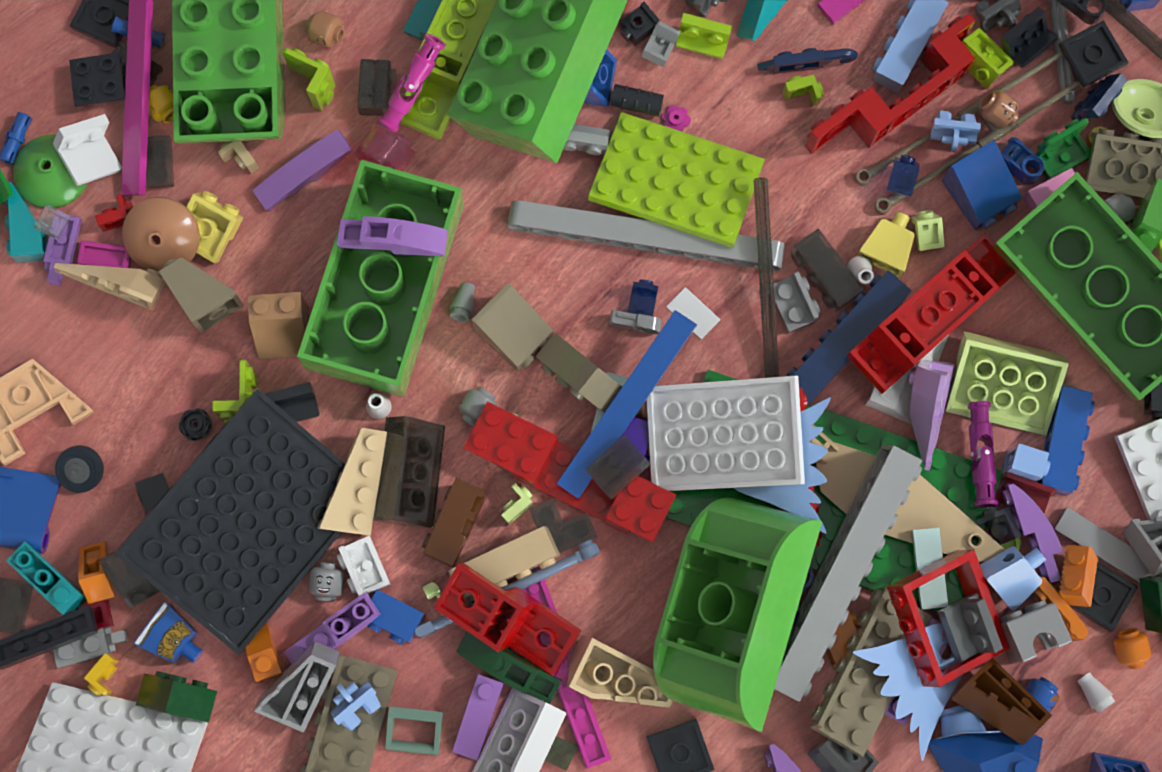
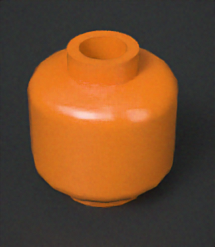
M1127 628L1117 633L1118 636L1113 640L1118 662L1129 666L1130 669L1144 667L1145 662L1152 656L1147 635L1139 631L1138 628Z

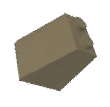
M181 257L177 260H169L163 265V269L159 271L186 315L200 333H203L244 307V304L232 288Z
M509 283L472 319L474 331L517 372L522 368L525 370L529 368L536 359L534 355L553 336V329Z

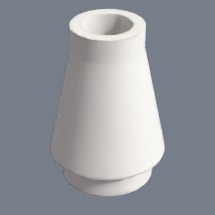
M856 256L849 261L847 273L852 279L863 284H868L873 280L872 264L868 258Z
M372 394L366 402V411L374 419L385 418L389 415L392 408L390 399L383 394ZM376 400H381L379 406H373Z
M1090 672L1077 681L1091 709H1095L1097 713L1102 712L1115 702L1112 697L1113 693L1094 678Z

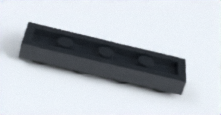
M86 606L1 639L0 669H6L99 633L93 608Z

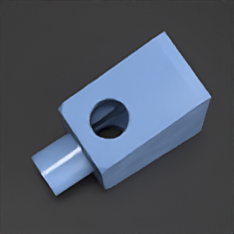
M1010 547L980 564V567L987 581L1009 608L1014 611L1042 583V579L1034 569L1045 562L1046 558L1037 547L1024 557L1016 547Z

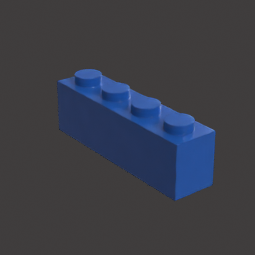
M1062 385L1044 446V451L1049 453L1047 461H1050V468L1047 475L1037 482L1056 489V494L1067 496L1073 493V490L1076 491L1079 485L1080 476L1077 475L1078 465L1081 466L1084 460L1085 451L1082 450L1083 440L1086 441L1089 435L1090 426L1087 425L1088 416H1091L1093 413L1095 402L1092 401V392Z

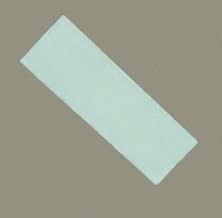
M939 527L912 530L916 571L943 558ZM945 574L918 587L920 609L948 606Z

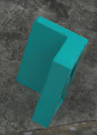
M418 0L404 27V33L423 41L442 0Z

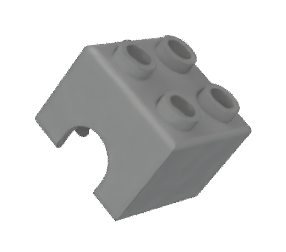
M1043 600L1024 607L1025 613L1023 614L1019 610L1000 617L1001 625L1010 647L1005 652L1011 664L1026 662L1037 657L1033 648L1035 637L1042 641L1046 650L1054 647L1059 648L1072 642L1055 603L1046 604V601Z

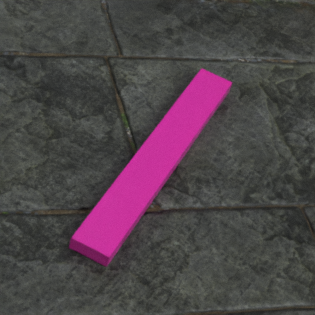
M129 0L121 194L127 197L146 194L153 0Z
M540 566L532 569L531 572L534 573L540 570ZM545 579L523 589L524 592L557 613ZM541 632L540 641L548 646L551 643V637L547 632ZM570 650L555 675L562 679L557 691L586 769H589L612 759L589 697L567 686L569 663L572 656Z

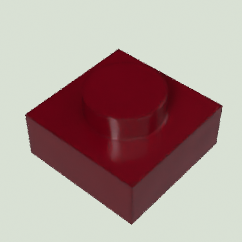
M109 600L80 607V609L86 606L93 608L98 630L114 626Z

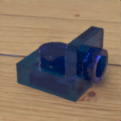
M901 155L900 158L894 157L887 190L912 196L920 169L919 163L915 162L916 158L908 155Z
M643 279L639 280V282H633L628 313L653 316L659 286L654 285L652 281Z

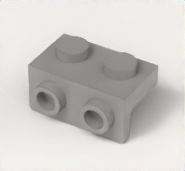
M574 124L564 150L583 151L591 155H605L609 143L610 130Z

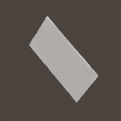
M686 287L666 306L671 312L676 310L696 323L697 326L693 332L700 339H703L721 320Z

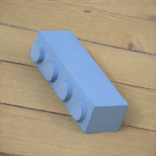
M945 0L909 1L906 7L910 10L906 17L901 15L895 26V29L899 30L895 38L890 35L883 48L887 51L884 58L879 56L872 68L876 72L872 79L873 81L899 94L949 2Z

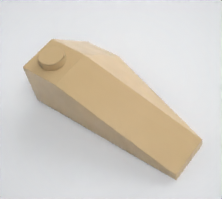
M55 263L54 265L56 273L151 311H154L165 285L161 274L149 268L144 271L132 268Z
M581 635L570 658L568 687L593 699L670 708L672 700L668 699L661 692L655 678L654 669L591 637Z

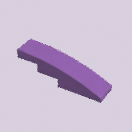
M337 129L294 157L252 191L265 210L271 211L288 196H294L311 181H317L353 149L340 130Z

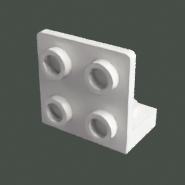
M105 114L59 128L53 141L57 153L77 186L118 173L122 169L121 164L104 137L110 123Z

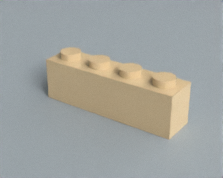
M543 526L467 561L465 564L500 588L508 586L507 581L514 577L517 580H521L532 574L531 570L538 566L541 569H545L556 563L555 558L560 557V553L548 527ZM456 567L448 570L450 576L453 574ZM465 593L464 600L475 601L471 593Z

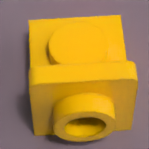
M105 653L84 677L89 682L87 687L97 696L101 694L110 696L113 692L102 683L103 679L108 680L117 670L115 665L119 660L112 654Z

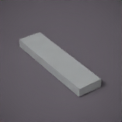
M1070 508L1064 509L1053 528L1056 533L1077 546L1092 547L1098 559L1140 584L1139 578L1151 576V573L1131 546Z

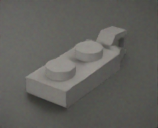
M111 628L98 630L99 633L53 650L57 669L97 659L105 653L111 654L115 652V645L129 641L127 631L121 630L112 633Z

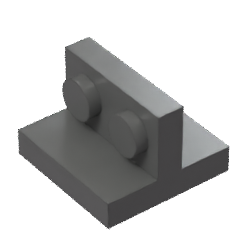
M978 593L969 594L938 611L955 661H964L977 653H996L1003 649L985 598L980 599Z
M825 738L808 753L810 758L823 772H872L879 764L868 749L863 757H859L829 738Z

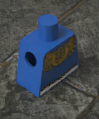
M167 602L162 603L134 641L136 646L172 663H177L182 656L195 663L203 652L202 649L192 643L198 632Z

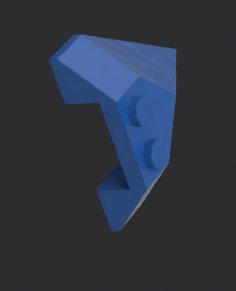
M1002 731L995 733H973L930 740L928 749L933 753L943 772H1036L1040 761L1043 738L1034 734L1022 745Z

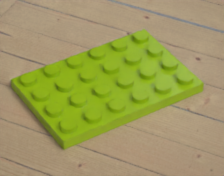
M621 112L588 195V200L734 248L765 159Z

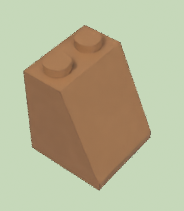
M301 292L249 295V324L259 360L297 357L309 321L308 305Z

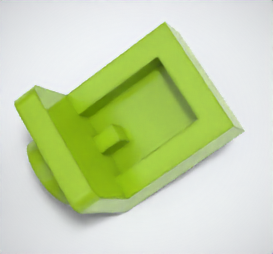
M814 74L806 77H801L800 75L791 77L785 82L782 90L785 100L809 93L813 106L819 105L824 95L820 81L816 82Z

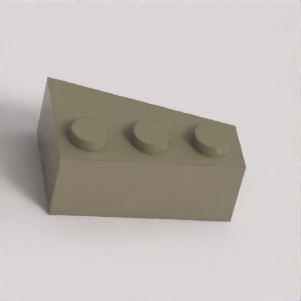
M556 333L553 334L536 356V358L544 363L541 368L552 377L557 374L555 380L566 389L570 385L572 388L569 392L581 401L585 397L604 413L622 388L621 385Z

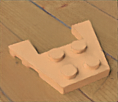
M34 359L0 377V460L5 466L26 454L13 430L60 403L73 425L94 414V411Z

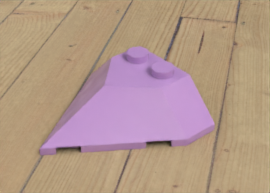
M922 360L917 366H914V369H911L909 384L913 385L909 415L924 470L930 471L932 456L943 419L955 363Z

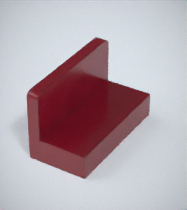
M1005 472L1001 475L995 500L1005 504L1002 491H1005L1004 484L1013 483L1023 490L1045 514L1049 498L1055 495L1056 489L1016 474Z

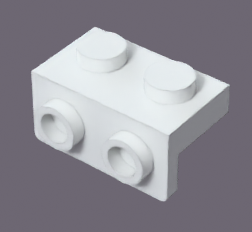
M370 536L347 546L342 545L338 547L341 554H338L337 558L342 569L347 568L351 578L347 579V582L353 594L358 593L360 596L367 592L369 595L377 589L380 590L391 585Z

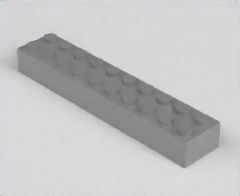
M882 444L813 583L798 609L800 614L786 646L775 690L799 702L802 696L806 697L812 687L810 680L814 672L818 673L824 663L822 657L826 649H831L837 637L834 633L838 625H843L848 617L849 611L846 609L851 600L855 601L861 590L859 584L863 576L867 577L873 567L871 560L875 552L879 553L885 544V538L883 537L887 529H891L894 526L898 517L895 513L899 505H904L908 499L910 491L907 489L912 480L916 481L921 473V459L894 445Z

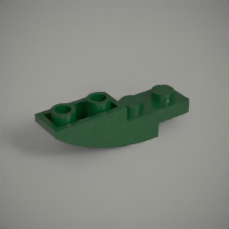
M466 631L456 650V653L498 680L525 695L528 693L548 704L551 703L562 682V679L555 675L551 676L540 667L515 655V652L508 648L499 652L495 651L468 631Z

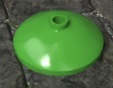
M56 134L43 135L28 142L18 153L13 166V179L19 193L29 203L46 209H55L69 205L81 196L88 184L85 183L77 186L53 145ZM46 163H51L49 169H43Z

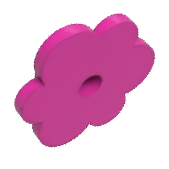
M670 105L667 112L662 115V119L665 121L664 126L682 132L684 127L689 126L691 123V118L686 115V108Z

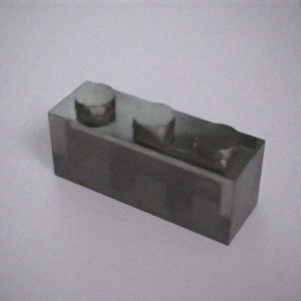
M819 228L793 246L791 250L793 262L797 267H802L808 274L806 275L808 282L813 288L817 287L822 293L821 298L829 309L833 308L835 312L839 311L864 291L863 287Z

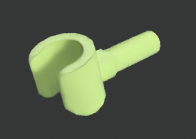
M431 582L423 586L428 600L435 596L439 599L441 591L436 583Z

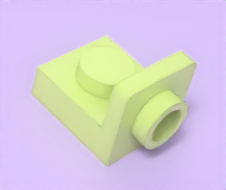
M931 210L918 212V216L911 217V222L915 224L917 249L919 251L945 247L941 216Z
M514 483L511 486L512 491L519 497V500L516 502L515 499H512L502 508L504 511L501 515L502 519L508 525L513 523L532 506L530 498L533 496L524 485L519 487Z

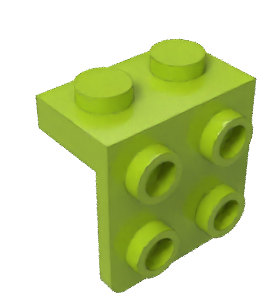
M285 48L282 53L289 69L311 79L306 89L313 108L322 111L325 105L328 106L334 97L333 90L336 86L329 65L319 59L313 61L307 58L305 53L296 48L292 50Z
M240 360L239 400L213 401V412L221 421H224V424L251 395L253 387H257V373L253 372V367L246 360Z

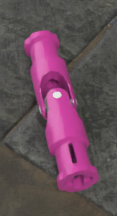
M425 34V41L421 49L414 54L410 61L408 75L406 73L402 76L388 101L389 107L384 116L378 119V123L391 132H398L400 129L398 126L404 114L409 113L422 89L423 81L430 75L436 64L435 59L446 46L441 39L432 34ZM403 84L408 92L415 93L411 96H406L400 92V88Z

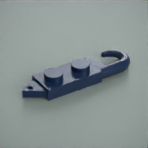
M808 48L801 53L781 52L777 56H773V59L759 63L757 66L758 71H773L774 74L823 68L824 65L836 59H840L841 64L849 63L857 59L858 53L854 49L849 48L827 51Z

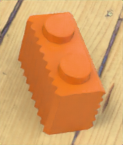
M1067 545L1065 547L1066 556H1064L1065 561H1063L1064 566L1062 568L1064 570L1062 571V581H1060L1062 585L1059 586L1061 589L1059 594L1069 606L1091 607L1098 557L1090 546Z

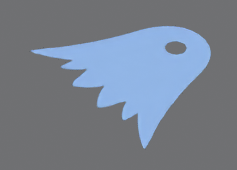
M831 397L800 412L805 484L736 487L734 489L771 503L790 513L820 520L809 503H821V501L808 487L827 482L825 476L818 469L811 466V464L825 456L828 449L811 443L810 440L816 438L823 430V427H812V425L824 412ZM822 523L820 531L826 534V530Z
M942 624L925 627L940 670L958 662L955 661L953 653L946 660L942 659L939 654L942 644L946 643L949 645L947 637L942 643V630L944 631ZM905 638L882 646L853 651L855 655L865 660L880 664L873 671L875 675H889L880 694L883 696L900 695L895 712L896 719L913 713L910 722V732L912 733L919 726V749L921 760L923 761L938 719L962 675L941 687H923L920 677L917 676V669L908 651V644Z

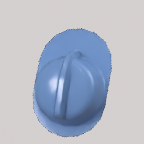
M956 706L942 711L940 715L941 737L935 738V740L962 733H995L1001 731H986L980 717L963 706Z

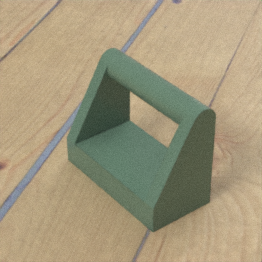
M389 706L385 750L439 756L444 713ZM395 718L436 723L434 744L393 740Z

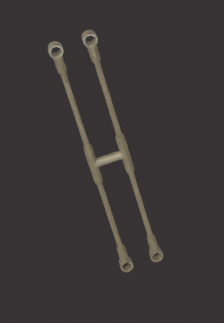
M1060 50L1000 89L991 92H1006L1064 56L1062 51ZM1079 80L1020 116L1013 125H1007L1000 129L995 128L981 116L980 104L985 96L959 111L951 120L960 121L961 116L965 113L975 114L977 112L991 133L977 141V144L904 190L900 189L887 198L878 199L875 204L876 212L880 215L887 214L890 208L906 198L907 194L991 141L999 140L1019 127L1025 120L1080 87ZM930 132L888 159L881 160L868 169H860L855 177L856 183L860 186L867 185L872 177L887 169L888 165L930 140ZM865 174L868 179L866 181H862L859 178V175ZM879 203H885L887 209H880Z

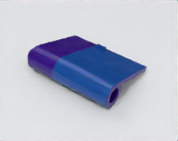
M0 467V547L17 550L26 541L40 554L45 553L50 538L48 524L61 486L56 476Z

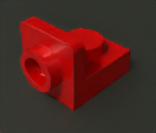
M118 194L117 199L120 209L108 208L103 210L102 214L95 215L99 228L105 232L123 227L127 214L133 208L131 200H126L122 194Z

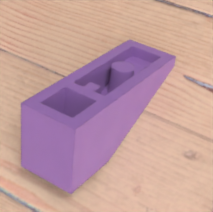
M478 674L452 752L478 761L504 683Z

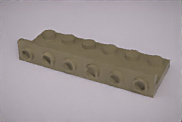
M1099 128V133L1091 132L1090 137L1093 138L1085 181L1093 190L1144 198L1158 178L1162 180V138L1149 137L1148 140L1139 139V134L1124 132L1123 137L1115 136L1114 130Z
M889 585L879 589L876 588L869 598L871 605L868 611H864L857 623L860 627L856 635L853 634L846 644L848 651L845 657H841L834 668V671L837 673L833 681H829L822 692V695L825 697L821 705L818 704L814 708L810 717L813 720L810 728L859 757L864 756L893 696H883L880 694L882 687L889 678V675L879 676L873 673L880 664L865 660L855 655L853 651L874 648L905 638L903 631L899 627V619L895 608L890 602L892 600L887 589ZM918 608L923 624L927 627L932 616Z
M339 655L336 667L332 673L331 685H326L323 692L322 700L326 701L323 711H318L314 724V726L318 727L315 738L311 737L308 743L307 753H310L308 764L303 763L300 772L370 771L398 670ZM368 681L374 688L375 695L381 706L371 714L363 706L359 707L354 713L361 722L352 731L348 730L341 723L338 725L330 713L337 707L333 699L340 694L336 686L341 683L346 689L354 682L360 688Z

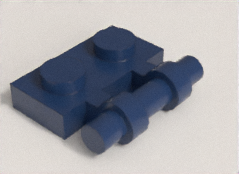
M1122 73L1106 76L1104 80H1099L1097 84L1092 85L1087 92V97L1076 105L1075 112L1071 116L1072 120L1078 119L1080 122L1082 118H1099L1104 115L1108 110L1107 106L1121 94L1122 87L1128 81Z

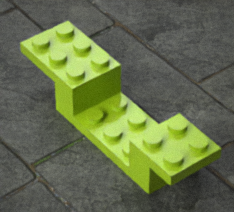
M497 0L441 1L427 33L441 39L446 46L437 55L433 70L423 81L419 95L409 113L404 114L400 124L441 141L451 119L447 113ZM406 91L405 95L411 96L415 92Z

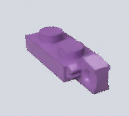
M54 214L43 260L45 263L44 269L49 271L47 282L50 285L61 286L63 275L55 272V263L72 264L82 223L80 217Z

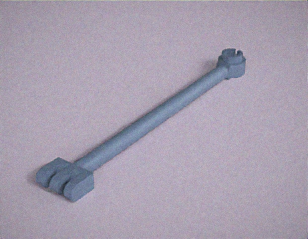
M588 540L578 545L579 551L557 561L552 566L540 569L530 576L517 580L502 589L507 591L518 587L523 590L573 565L598 555L600 550L596 543L593 544L592 540ZM473 601V602H471V603H469V604H467V605L470 606V607H472V606L474 605L475 601ZM441 616L418 626L415 629V634L420 638H424L453 623V621L446 616Z

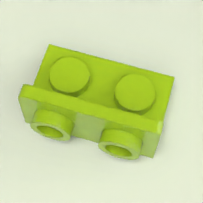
M683 13L676 47L723 59L732 26Z
M980 28L962 41L975 57L968 72L985 89L989 88L1014 63Z

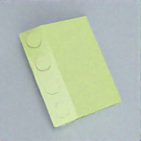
M964 331L956 357L945 411L971 418L967 404L976 401H988L991 403V408H989V420L991 423L1047 436L1069 363L1065 355Z

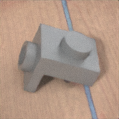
M658 21L641 57L664 67L680 31Z

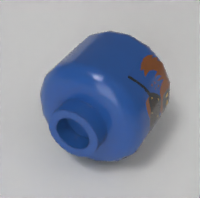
M1044 677L1039 679L1032 678L1024 688L1049 713L1059 701L1058 688Z

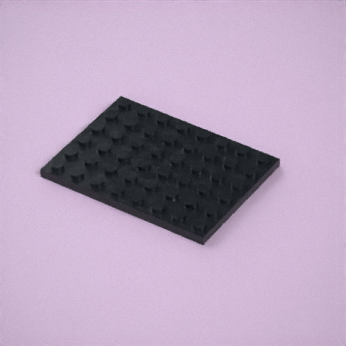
M256 388L118 547L114 554L240 655L342 533L317 527L323 518L327 508L326 505L334 492L337 479L345 463Z

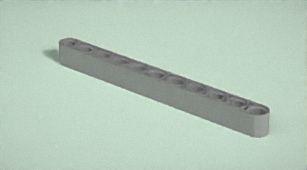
M519 200L511 201L507 228L519 232L770 271L781 270L785 244L780 241L738 234L734 248H730L649 220Z

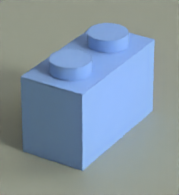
M1018 443L1006 451L1001 469L1003 471L1002 474L1010 472L1036 482L1043 476H1046L1049 471L1050 461H1047L1049 453Z

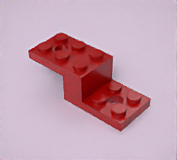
M463 562L458 563L434 606V609L495 651L499 652L511 647L551 676L557 674L582 631L520 588L514 587L505 591ZM466 592L471 593L475 599L472 607L464 602ZM541 632H547L550 635V645H544L540 641Z

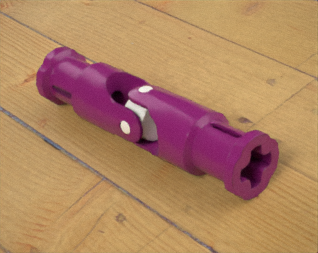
M988 401L970 402L967 404V408L971 414L969 439L971 458L973 460L972 484L976 489L974 507L998 506V501L995 500L994 492L996 470L993 461V425L989 420L991 403ZM978 440L984 442L985 446L977 448Z

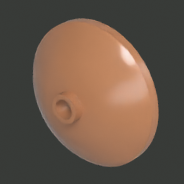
M153 197L141 201L129 211L123 223L122 238L128 255L136 264L147 270L149 268L159 272L163 269V265L171 259L177 260L181 257L190 262L199 247L200 231L195 217L183 204L166 197ZM153 235L159 236L161 242L156 243L153 240Z

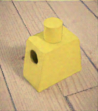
M896 212L892 222L882 219L857 256L868 258L873 266L886 272L889 270L893 275L900 278L906 269L915 236L913 232L905 229L910 220L909 216Z

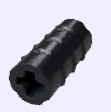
M615 84L610 106L618 107L622 110H631L634 113L640 112L659 117L664 95L654 93L653 91L641 90L640 88L628 87V85Z

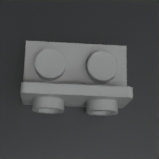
M798 271L793 273L791 277L768 286L767 289L788 334L816 323L819 318L818 314H820L819 306L815 299L811 300L808 293L810 290L808 281L804 276L801 277Z

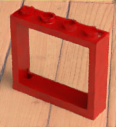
M974 549L957 550L887 586L892 600L890 602L895 608L899 619V627L904 633L908 644V651L913 658L917 669V676L920 677L923 687H941L1010 649ZM955 568L965 597L969 594L978 593L980 599L985 598L1003 649L996 653H977L964 661H958L940 670L912 590Z

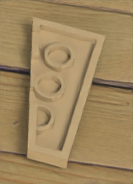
M359 427L346 458L345 466L342 472H340L337 485L332 496L329 498L326 511L317 528L371 536L387 436L386 431Z

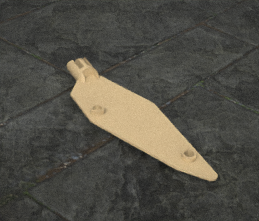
M821 432L818 437L824 444H821L816 438L810 440L811 443L828 449L826 455L816 462L817 469L827 479L826 483L819 485L820 492L847 515L876 456L835 443ZM919 475L916 481L912 480L907 489L910 491L908 499L904 505H899L895 513L898 515L894 526L891 529L888 528L885 535L913 543L912 530L939 527L942 553L949 555L957 550L974 549L979 562H985L1005 551L1000 544L977 526L975 522L921 475ZM973 536L979 538V543L976 546L971 543Z

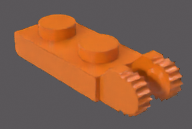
M1040 577L1042 583L1032 593L1039 602L1045 600L1046 604L1055 603L1071 639L1074 641L1084 640L1088 636L1089 629L1085 627L1079 616L1047 579Z

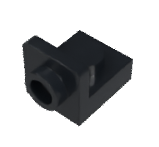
M997 506L983 511L984 517L976 520L977 526L986 523L992 538L1000 545L1022 536L1009 507L998 510Z

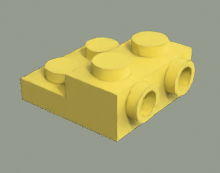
M204 191L203 194L201 192L194 193L186 208L195 217L200 231V243L197 254L213 263H218L229 240H233L244 217L238 214L240 210L237 207L228 203L223 206L216 202L218 199L216 195Z

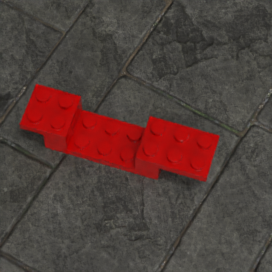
M970 13L963 18L958 16L948 24L949 28L943 33L938 31L929 38L928 41L930 43L923 49L925 53L921 58V61L932 73L928 77L929 81L924 85L921 83L917 84L909 91L910 95L904 100L899 98L889 107L872 87L866 91L862 89L857 91L850 98V103L846 106L840 104L830 113L832 115L826 121L820 119L811 127L812 131L807 136L806 149L810 154H813L848 126H851L868 148H870L963 78L974 62L975 57L962 41L966 38L976 20Z
M986 232L955 257L846 355L881 394L888 390L1016 274L993 248L995 242Z
M488 401L463 447L464 450L510 472L512 478L627 535L631 532L651 543L654 542L676 497V494L631 472L625 475L602 464L578 499L559 486L557 482L579 451L559 442L557 435Z

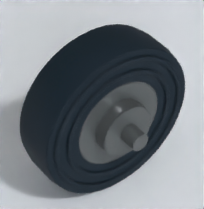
M76 445L69 447L59 455L55 464V474L59 483L71 492L83 493L92 490L100 483L104 474V465L101 457L95 450L87 446Z

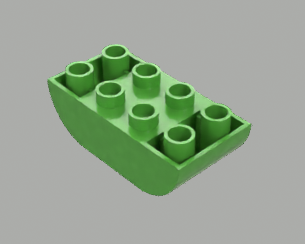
M172 0L174 142L182 144L282 139L285 125L282 0Z
M730 497L721 498L710 503L697 516L685 538L654 645L653 666L655 678L661 692L668 699L762 732L822 521Z

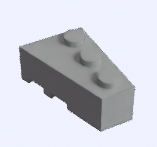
M1162 516L1155 517L1154 520L1140 521V519H1132L1123 535L1151 575L1156 576L1162 573Z
M315 641L258 697L254 712L304 733L336 667L340 652Z

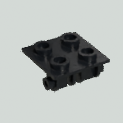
M120 52L69 60L75 107L125 99Z

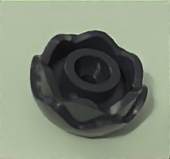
M200 408L185 411L179 422L181 433L185 438L193 441L204 439L212 428L211 417Z

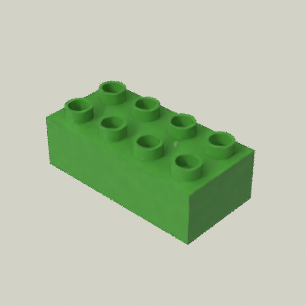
M497 0L447 115L475 138L558 163L628 0Z
M365 160L360 161L342 219L363 220V216L382 217L423 223L447 229L448 237L445 256L393 254L391 250L340 248L337 245L338 229L297 355L306 370L405 397L464 208L462 188Z
M1076 172L998 240L993 248L1131 400L1140 401L1162 382V264L1080 174Z

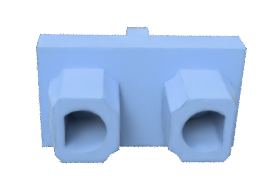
M940 110L938 112L937 118L934 119L930 139L941 140V143L950 144V151L956 152L958 145L976 144L981 123H976L974 114L965 113L961 116L960 121L951 120L952 114L949 111Z
M368 681L360 688L353 682L345 689L340 683L336 686L340 694L333 699L337 707L330 713L338 725L341 723L348 730L352 731L361 722L354 713L359 707L363 706L371 714L381 705L375 695L374 688Z

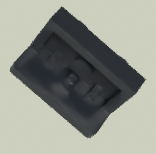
M1037 7L1012 29H1009L1001 39L1004 52L1014 61V64L1024 68L1058 40V35L1048 29L1046 13Z

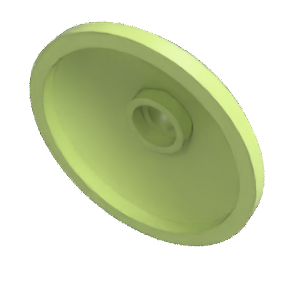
M1147 79L1127 81L1122 87L1121 94L1112 100V108L1115 115L1125 127L1134 133L1150 138H1162V84Z

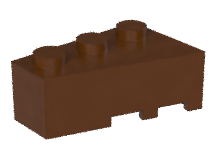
M457 477L455 478L453 485H450L444 498L446 501L442 510L439 509L433 523L436 525L433 532L426 535L422 547L425 548L424 554L452 568L455 567L487 498L485 490Z
M993 658L952 698V700L1022 745L1052 716Z

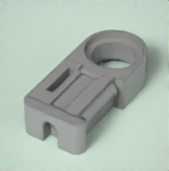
M612 309L609 326L648 334H659L662 320L653 316L637 315Z

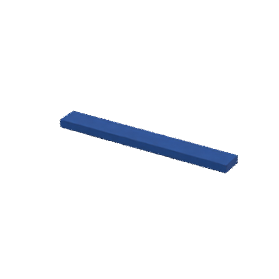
M674 310L557 482L559 486L578 499L581 497L696 328V323Z

